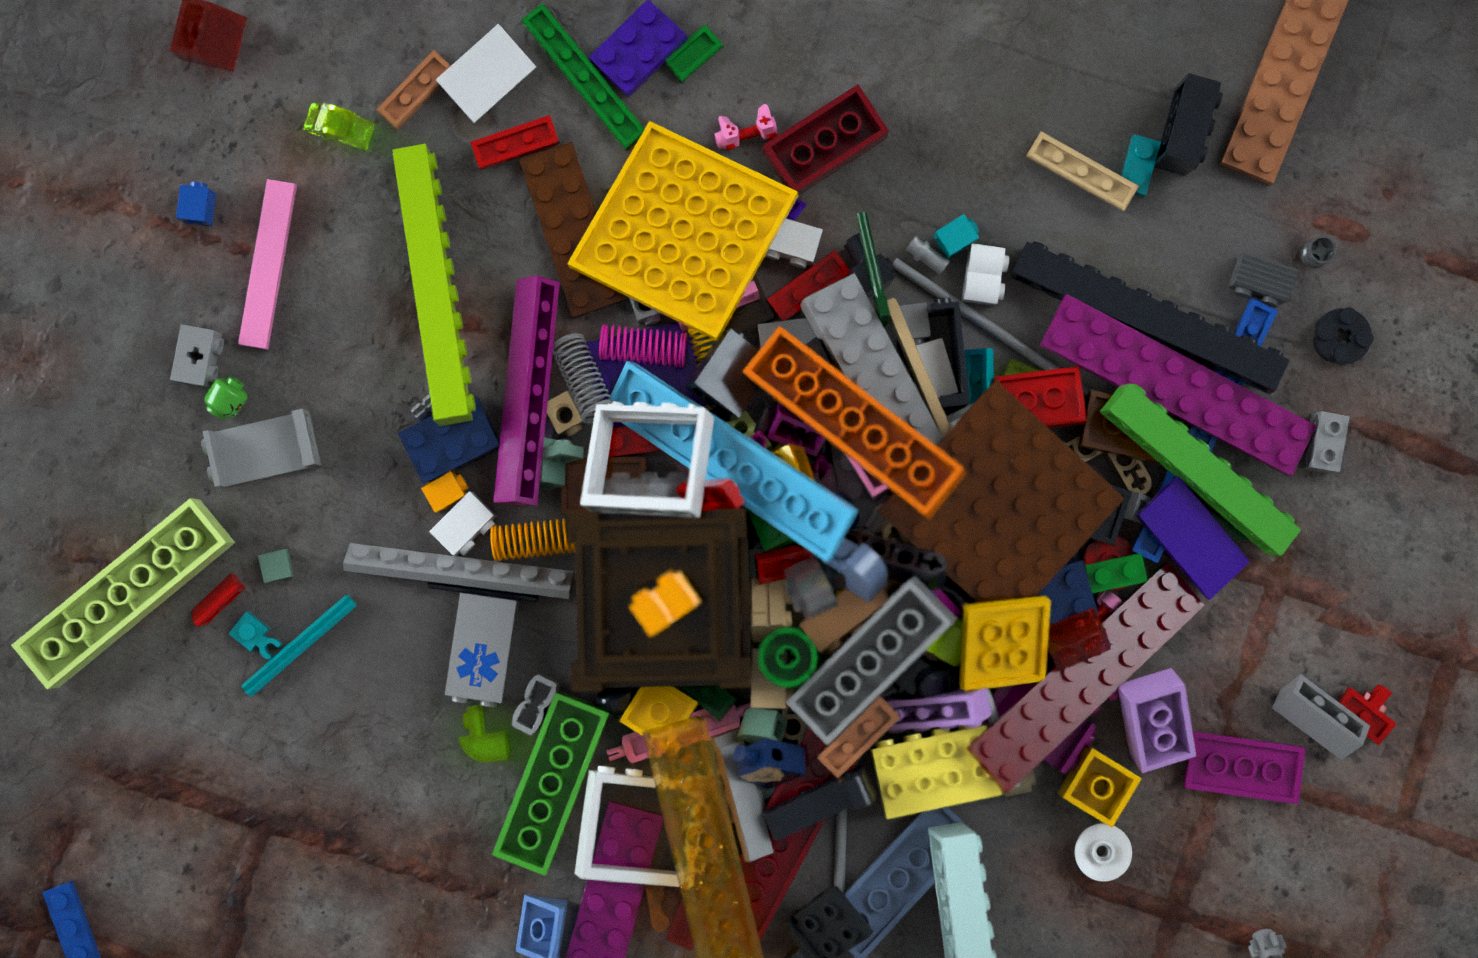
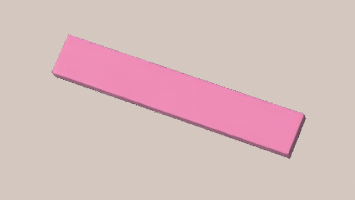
M267 179L240 330L239 345L267 350L269 348L297 189L295 183Z

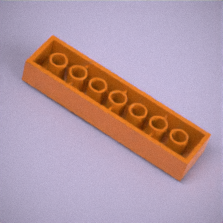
M781 326L776 329L743 370L751 381L928 520L932 518L967 474L964 467Z

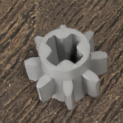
M1262 929L1252 935L1253 940H1250L1251 945L1248 946L1252 958H1283L1282 954L1285 953L1284 949L1287 946L1282 934L1276 936L1273 930Z

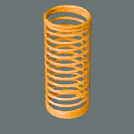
M563 518V550L560 524L557 519V551L554 540L553 520H550L552 539L550 551L547 522L544 520V552L541 525L538 521V553L535 543L534 522H531L533 542L531 553L528 524L525 522V555L522 527L518 523L519 555L515 525L512 524L511 531L514 546L512 556L509 526L506 524V557L502 526L499 525V528L497 525L492 526L490 531L492 554L496 562L502 561L503 557L506 561L509 557L514 560L516 556L518 559H521L522 555L525 559L528 555L533 558L535 554L537 557H540L541 552L544 557L547 553L552 556L554 552L556 555H559L560 550L562 554H565L566 550L571 554L572 551L575 553V543H570L569 548L566 521Z

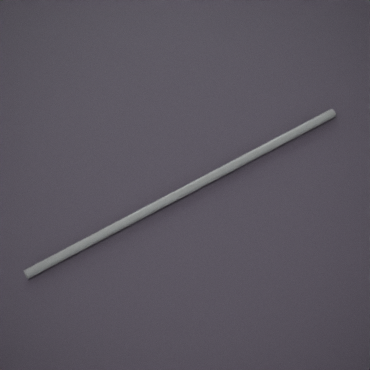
M896 258L893 262L897 272L937 299L951 298V302L959 301L960 314L1041 369H1060V367L900 259ZM1082 383L1083 395L1087 399L1088 391L1093 389Z

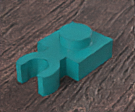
M249 611L244 613L229 632L230 636L249 651H254L258 646L260 654L265 659L270 660L274 657L268 652L269 644L272 643L277 648L283 646L279 639L266 636L271 628Z

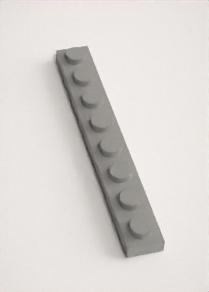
M354 543L349 544L343 561L344 571L564 599H569L574 577V571Z

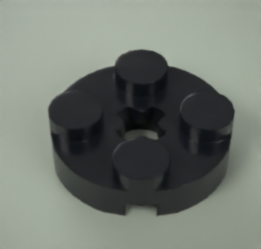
M1351 307L1337 308L1325 313L1318 319L1315 325L1313 344L1317 353L1325 361L1337 364H1350L1358 361L1367 353L1370 345L1373 343L1374 336L1371 333L1369 322L1361 313ZM1338 329L1348 333L1347 343L1337 341L1336 338L1339 336Z

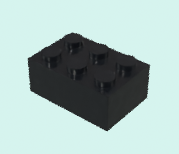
M1188 73L1175 87L1160 140L1161 144L1154 165L1155 168L1186 176L1190 171L1196 169L1199 163L1204 162L1208 147L1204 146L1206 137L1211 136L1215 126V120L1212 119L1214 109L1219 108L1223 93L1219 92L1222 82Z

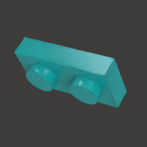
M1135 134L1131 138L1121 176L1139 186L1134 195L1145 197L1161 142Z
M991 348L964 350L970 405L974 404L994 382L993 349Z

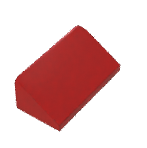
M230 573L192 609L191 615L196 627L207 626L245 590L246 586L235 574Z

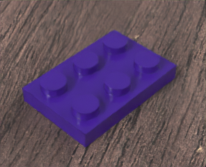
M646 0L589 56V59L625 95L630 97L688 40V37L650 0Z

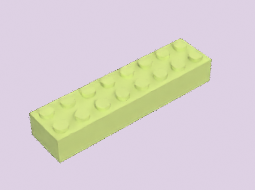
M190 498L11 646L47 690L59 688L229 549L235 542L200 499Z

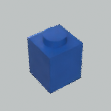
M192 181L190 186L180 185L176 214L178 220L187 224L212 226L216 193L207 188L208 184Z

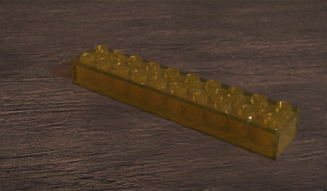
M695 716L643 731L644 742L697 958H763L706 719Z

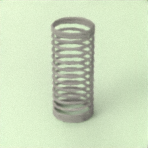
M572 333L554 342L553 355L561 375L564 377L563 380L566 382L567 388H569L568 391L571 393L572 399H574L573 402L576 404L577 410H579L578 413L581 415L582 422L589 424L594 422V417L585 419V417L595 415V413L591 412L596 410V404L608 405L612 404L613 400H610L611 395L608 394V389H605L606 384L603 383V378H600L601 373L598 372V367H595L596 362H593L594 358L590 356L591 351H588L589 347L586 345L587 342L583 334ZM574 338H581V339H578V340L571 341V342H569V343L563 345L562 347H560L557 351H554V349H555L558 345H560L561 343H563V342H565V341H568V340L574 339ZM578 342V343L575 344L574 346H572V347H570V348H568V349L562 350L563 348L569 346L570 344H573V343ZM573 367L569 371H565L566 368ZM576 372L572 376H568L569 373ZM579 377L575 381H570L572 378ZM581 383L577 387H572L574 384ZM584 388L580 392H575L577 389ZM602 391H606L605 394L598 395V394H600ZM588 393L584 395L582 398H577L581 394ZM605 396H608V399H607V400H602V401H600V400L603 399ZM589 399L585 403H580L582 400ZM593 404L587 409H582L585 405Z

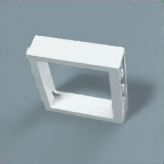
M616 401L608 405L596 404L580 505L591 513L700 518L714 416L705 407H697L694 404H689L688 408L678 407L671 403H662L661 407L651 406L643 402H635L634 406L624 405ZM614 422L697 425L686 499L602 495Z
M598 766V771L588 770L575 875L581 879L693 888L706 784L697 781L698 776L681 774L680 779L670 778V773L653 771V776L642 775V770L626 768L625 773H616L615 768L609 766ZM602 782L691 791L681 871L592 864Z

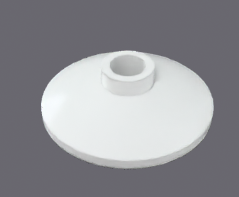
M1105 823L1095 824L1086 828L1080 834L1075 844L1074 853L1078 867L1085 875L1097 881H1111L1120 877L1128 869L1132 859V847L1126 834L1116 826L1111 828ZM1099 846H1105L1106 852L1102 856L1097 855L1096 852Z

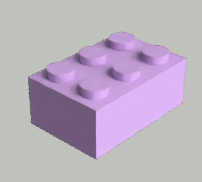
M1172 668L1130 680L1118 686L1129 755L1142 773L1196 757L1185 684Z

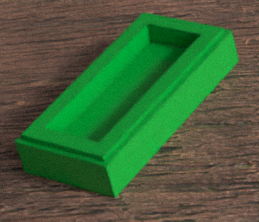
M703 25L664 64L683 83L723 48V44L706 25Z

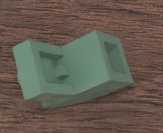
M544 437L539 489L549 491L565 486L566 463L582 459L583 447L572 445L570 440H556Z
M748 708L745 710L737 740H743L744 743H749L750 745L763 739L782 742L788 721L777 710Z

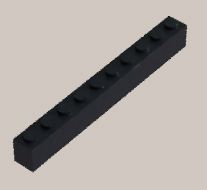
M1036 241L1033 243L1026 242L1010 278L1061 301L1068 294L1193 361L1268 395L1276 391L1290 359L1283 357L1284 353L1272 347L1265 349L1258 346V342L1251 337L1245 335L1238 337L1230 333L1231 329L1222 324L1216 323L1212 325L1205 322V318L1198 313L1189 312L1187 314L1178 310V305L1171 301L1163 300L1161 302L1152 298V294L1144 289L1137 288L1134 290L1125 286L1126 282L1114 276L1107 278L1101 275L1100 270L1093 266L1085 265L1083 267L1074 263V259L1069 255L1063 253L1056 255L1049 252V248L1042 243Z

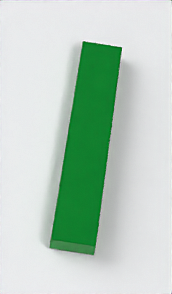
M543 3L521 19L523 25L625 151L636 144L645 128Z

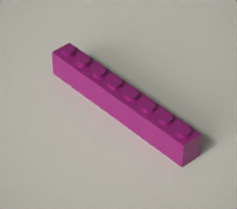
M538 275L516 280L493 502L515 507L537 506L560 284L558 281Z

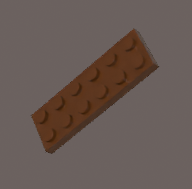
M572 141L519 159L572 318L574 319L626 301L623 294L569 268L567 264L596 215V210Z

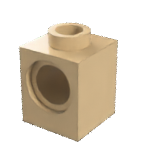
M569 391L554 397L547 404V414L556 432L560 435L567 434L568 437L583 430L581 425L584 424ZM568 407L571 409L573 417L570 422L565 424L560 418V413L564 408Z

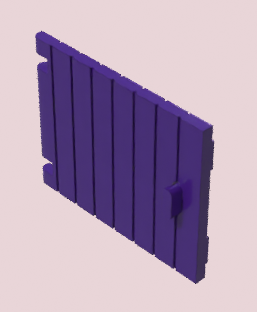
M678 322L646 329L645 358L648 348L650 329L653 330L651 357L653 355L656 330L658 329V358L661 346L662 332L663 330H665V360L669 331L671 330V357L674 345L675 332L677 331L678 359L680 339L682 333L681 327ZM640 330L639 334V356L642 345L643 330ZM637 331L633 332L632 358L635 349ZM627 333L626 336V356L629 347L630 333ZM624 334L620 335V355L622 350ZM614 336L613 338V357L616 348L617 336ZM611 337L608 338L607 355L609 351ZM687 338L686 358L683 369L682 367L676 368L674 361L673 365L669 367L668 359L665 366L662 365V361L657 366L655 359L652 365L649 363V358L646 364L641 359L638 365L700 406L707 408V405L685 388L696 371V366L701 363L695 361L699 356L693 355L697 351L692 349V346L695 344L690 343L693 338ZM600 339L587 342L588 351H591L590 356L594 358L593 362H596L595 367H598V372L601 373L600 378H603V383L606 384L605 389H608V394L611 395L626 362L623 358L619 362L617 356L614 361L611 360V356L607 361L606 359L600 360ZM602 391V392H601L600 394H598V395L605 394L606 391ZM605 396V397H604L603 399H601L600 401H602V400H607V399H608V396ZM621 422L613 423V428L626 426Z

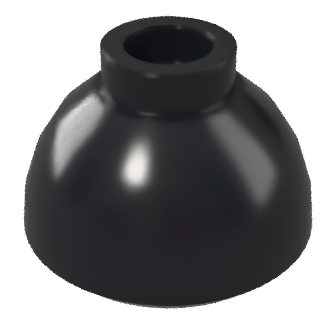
M633 687L606 688L597 694L595 701L601 709L610 712L609 714L613 715L615 720H620L634 698Z

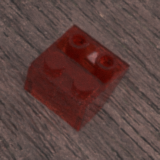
M182 0L170 51L183 61L234 72L247 18L208 1Z

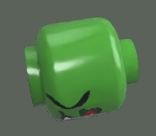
M231 376L228 379H216L204 398L207 404V411L222 420L236 417L248 398L247 393L242 389L244 384Z

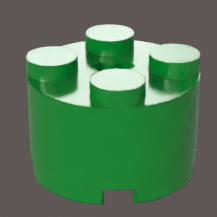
M791 627L776 629L765 637L759 647L758 664L760 670L767 680L777 686L789 688L801 685L810 678L817 664L816 647L810 637L799 629ZM787 649L790 650L791 655H796V660L791 661V666H785L784 661L779 660V655H784Z

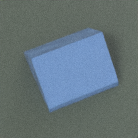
M529 894L524 895L515 951L530 958H559L568 901Z

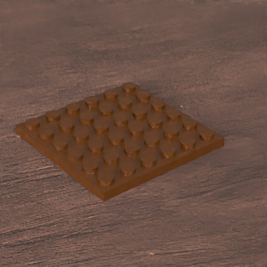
M994 381L936 445V447L964 467L967 474L932 518L928 520L895 493L886 500L877 512L916 547L941 554L947 562L946 574L977 603H988L1036 597L1125 498L998 381Z

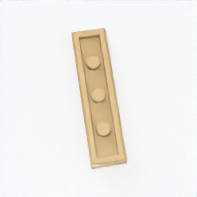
M1042 131L1026 155L1028 159L1122 212L1125 211L1139 188L1133 182Z

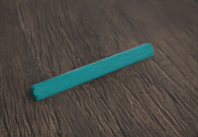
M349 595L342 597L245 681L241 686L243 691L248 696H253L350 613L356 607L355 601Z

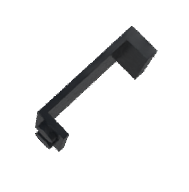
M951 298L935 299L934 303L930 304L927 308L928 317L948 316L954 379L958 389L957 394L942 395L938 399L943 411L959 410L970 405L959 301L951 302Z

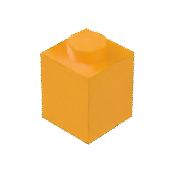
M450 471L421 489L434 512L440 514L457 504L467 494L465 490L469 489V486L461 474L456 475L455 472Z

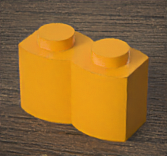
M673 571L668 572L657 580L660 586L650 592L646 588L632 598L635 603L630 608L650 637L702 603L682 572L676 575Z

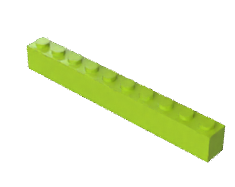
M426 143L393 149L433 418L438 426L472 421V411H476L474 395L469 394L467 385L472 383L470 369L468 366H464L463 357L467 356V347L465 340H460L459 329H463V322L460 312H456L454 303L459 302L456 285L451 284L450 276L455 275L453 261L451 258H447L446 249L450 248V240L447 231L443 232L442 222H446V215L443 205H439L438 196L442 195V189L439 179H435L434 170L438 169L436 155L434 152L430 153Z

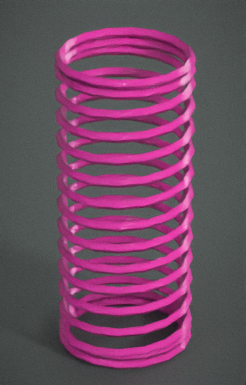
M607 324L602 325L599 343L600 360L606 359L607 361L611 356V360L614 361L617 356L619 362L622 358L627 362L630 356L631 362L635 361L636 358L638 364L641 362V359L646 364L649 358L650 365L654 363L655 359L657 366L660 364V361L665 366L668 359L669 367L673 365L674 361L676 368H684L687 349L686 332L681 333L677 359L678 332H675L671 357L672 332L671 330L669 331L664 360L665 330L662 332L658 358L659 330H656L654 350L651 357L653 330L650 329L645 358L646 328L643 329L639 356L640 328L638 327L632 358L634 328L631 327L626 356L627 326L624 327L620 355L621 326L619 325L613 357L615 326L612 325L611 339L607 355L609 326Z

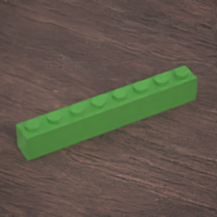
M1131 383L1119 386L1100 410V413L1175 477H1180L1190 490L1268 556H1282L1301 531L1294 524L1295 519L1288 513L1273 506L1274 502L1270 497L1252 488L1253 484L1249 479L1231 470L1232 466L1228 461L1213 455L1209 451L1210 447L1207 443L1192 437L1188 433L1189 429L1186 425L1171 419L1167 415L1168 411L1157 402L1150 401L1145 396L1146 392L1140 386Z

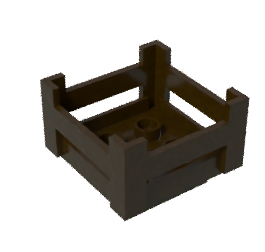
M747 509L701 511L700 518L568 513V542L575 543L578 659L571 662L572 691H602L606 688L705 685H720V688H745L752 685L753 651L750 623L751 532L750 515ZM738 539H739V545H740L742 656H741V623H740V585H739V547H738ZM673 571L675 575L682 572L702 603L650 637L630 608L635 603L632 598L646 588L650 592L660 586L657 580L668 572Z

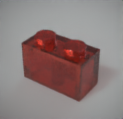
M1094 608L1049 625L1047 652L1057 672L1111 650L1107 632Z

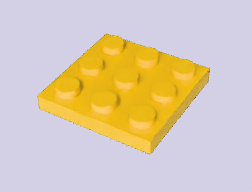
M1046 596L964 605L960 687L964 691L1044 680L1046 677L1051 600Z

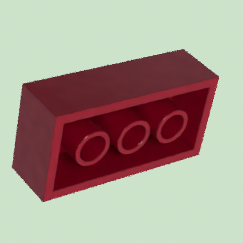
M857 84L764 144L763 154L783 185L798 191V195L886 140L889 130L859 84Z

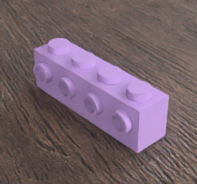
M987 688L968 691L957 689L932 697H925L920 693H916L913 696L909 693L908 695L898 694L882 697L900 715V718L887 730L890 733H900L906 731V729H914L915 732L929 730L931 727H939L940 730L955 728L957 725L973 728L981 726L983 720L992 716Z

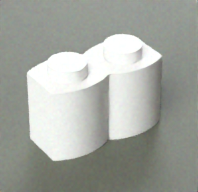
M973 243L969 246L962 302L996 306L998 300H1003L1005 284L1001 283L1002 272H1007L1009 265V256L1005 255V248Z

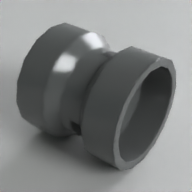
M1328 236L1316 237L1303 246L1301 250L1302 261L1311 268L1321 267L1335 258L1337 245Z

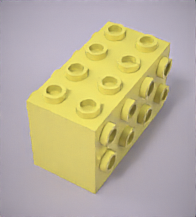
M958 725L960 731L951 732L950 729H937L931 731L932 737L923 739L921 733L904 736V743L895 745L893 739L876 742V749H871L870 753L884 817L890 819L1002 795L999 786L966 749L987 729L986 725L973 728H965V725Z

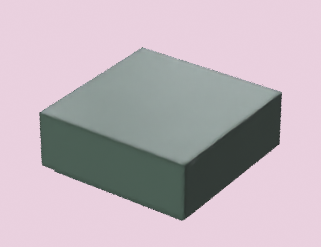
M288 549L258 555L264 583L294 576Z

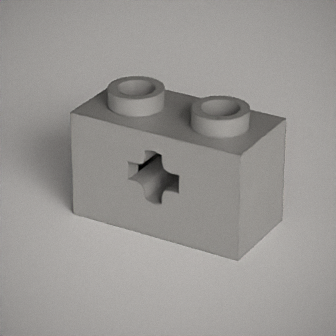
M181 324L170 380L210 388L218 378L219 369L216 363L218 355H221L224 347V340L221 338L222 333ZM203 354L202 360H195L196 355Z

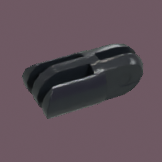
M961 661L957 667L946 662L923 669L914 680L916 690L925 697H932L961 689Z

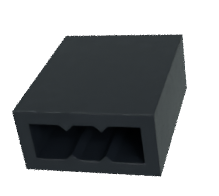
M732 329L724 331L719 340L714 342L685 386L687 390L727 421L740 418L759 389V386L751 381L743 370L761 348L754 347L746 341L747 338L743 333Z

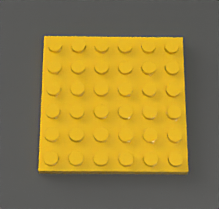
M649 121L567 264L569 268L718 341L799 196L798 191Z

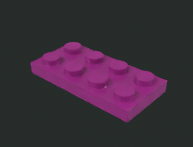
M1192 731L1196 757L1186 759L1183 780L1184 788L1299 804L1306 747Z

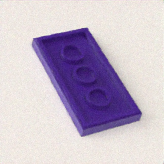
M1174 477L1135 514L1206 599L1211 600L1250 562L1180 477Z

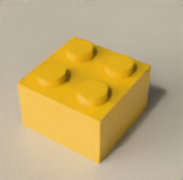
M1089 746L1084 747L1079 755L1080 760L1078 764L1069 772L1057 794L1113 828L1142 778Z

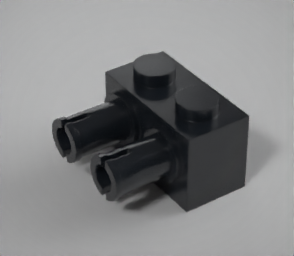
M858 233L846 240L847 244L844 245L854 264L847 277L855 273L866 296L869 298L873 296L861 236ZM882 253L876 256L883 287L886 289L894 280L893 274L896 271L889 258L884 259Z

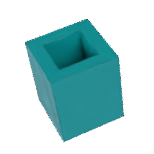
M965 214L937 230L933 238L945 257L950 259L968 248L972 243H976L979 239L977 234L979 229L972 218L967 219Z

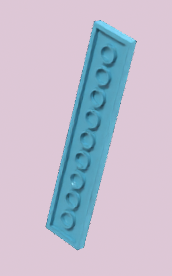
M634 361L626 362L610 400L628 406H634L635 402H643L656 407H661L662 403H671L688 408L689 404L702 407ZM709 412L714 416L705 480L730 478L739 487V493L745 500L742 505L824 561H832L858 510ZM621 422L691 469L697 425Z

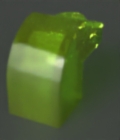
M311 103L303 130L327 140H339L358 149L367 150L375 123L356 116L354 112L325 103Z
M475 704L466 707L467 712L463 713V723L465 730L469 729L470 734H464L459 737V742L464 752L472 759L480 762L508 760L511 757L508 729L485 732L482 705Z

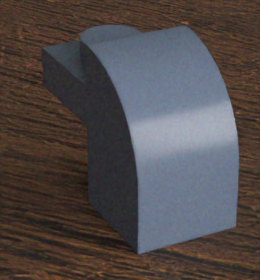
M843 538L832 561L826 562L822 559V562L845 575L846 589L869 603L887 583V570L883 561L864 543L857 546Z

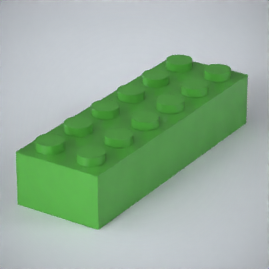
M559 690L555 692L492 853L493 856L544 876L547 875L610 712L601 709L598 705Z

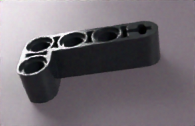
M848 529L844 536L845 539L855 545L860 546L864 543L877 555H881L879 557L886 567L887 578L907 583L916 576L929 590H938L946 583L947 562L939 553ZM826 564L827 581L830 587L835 590H845V575L837 573V570Z
M862 765L844 772L839 778H831L766 809L762 815L774 839L780 840L847 808L855 811L869 805L876 799V791Z

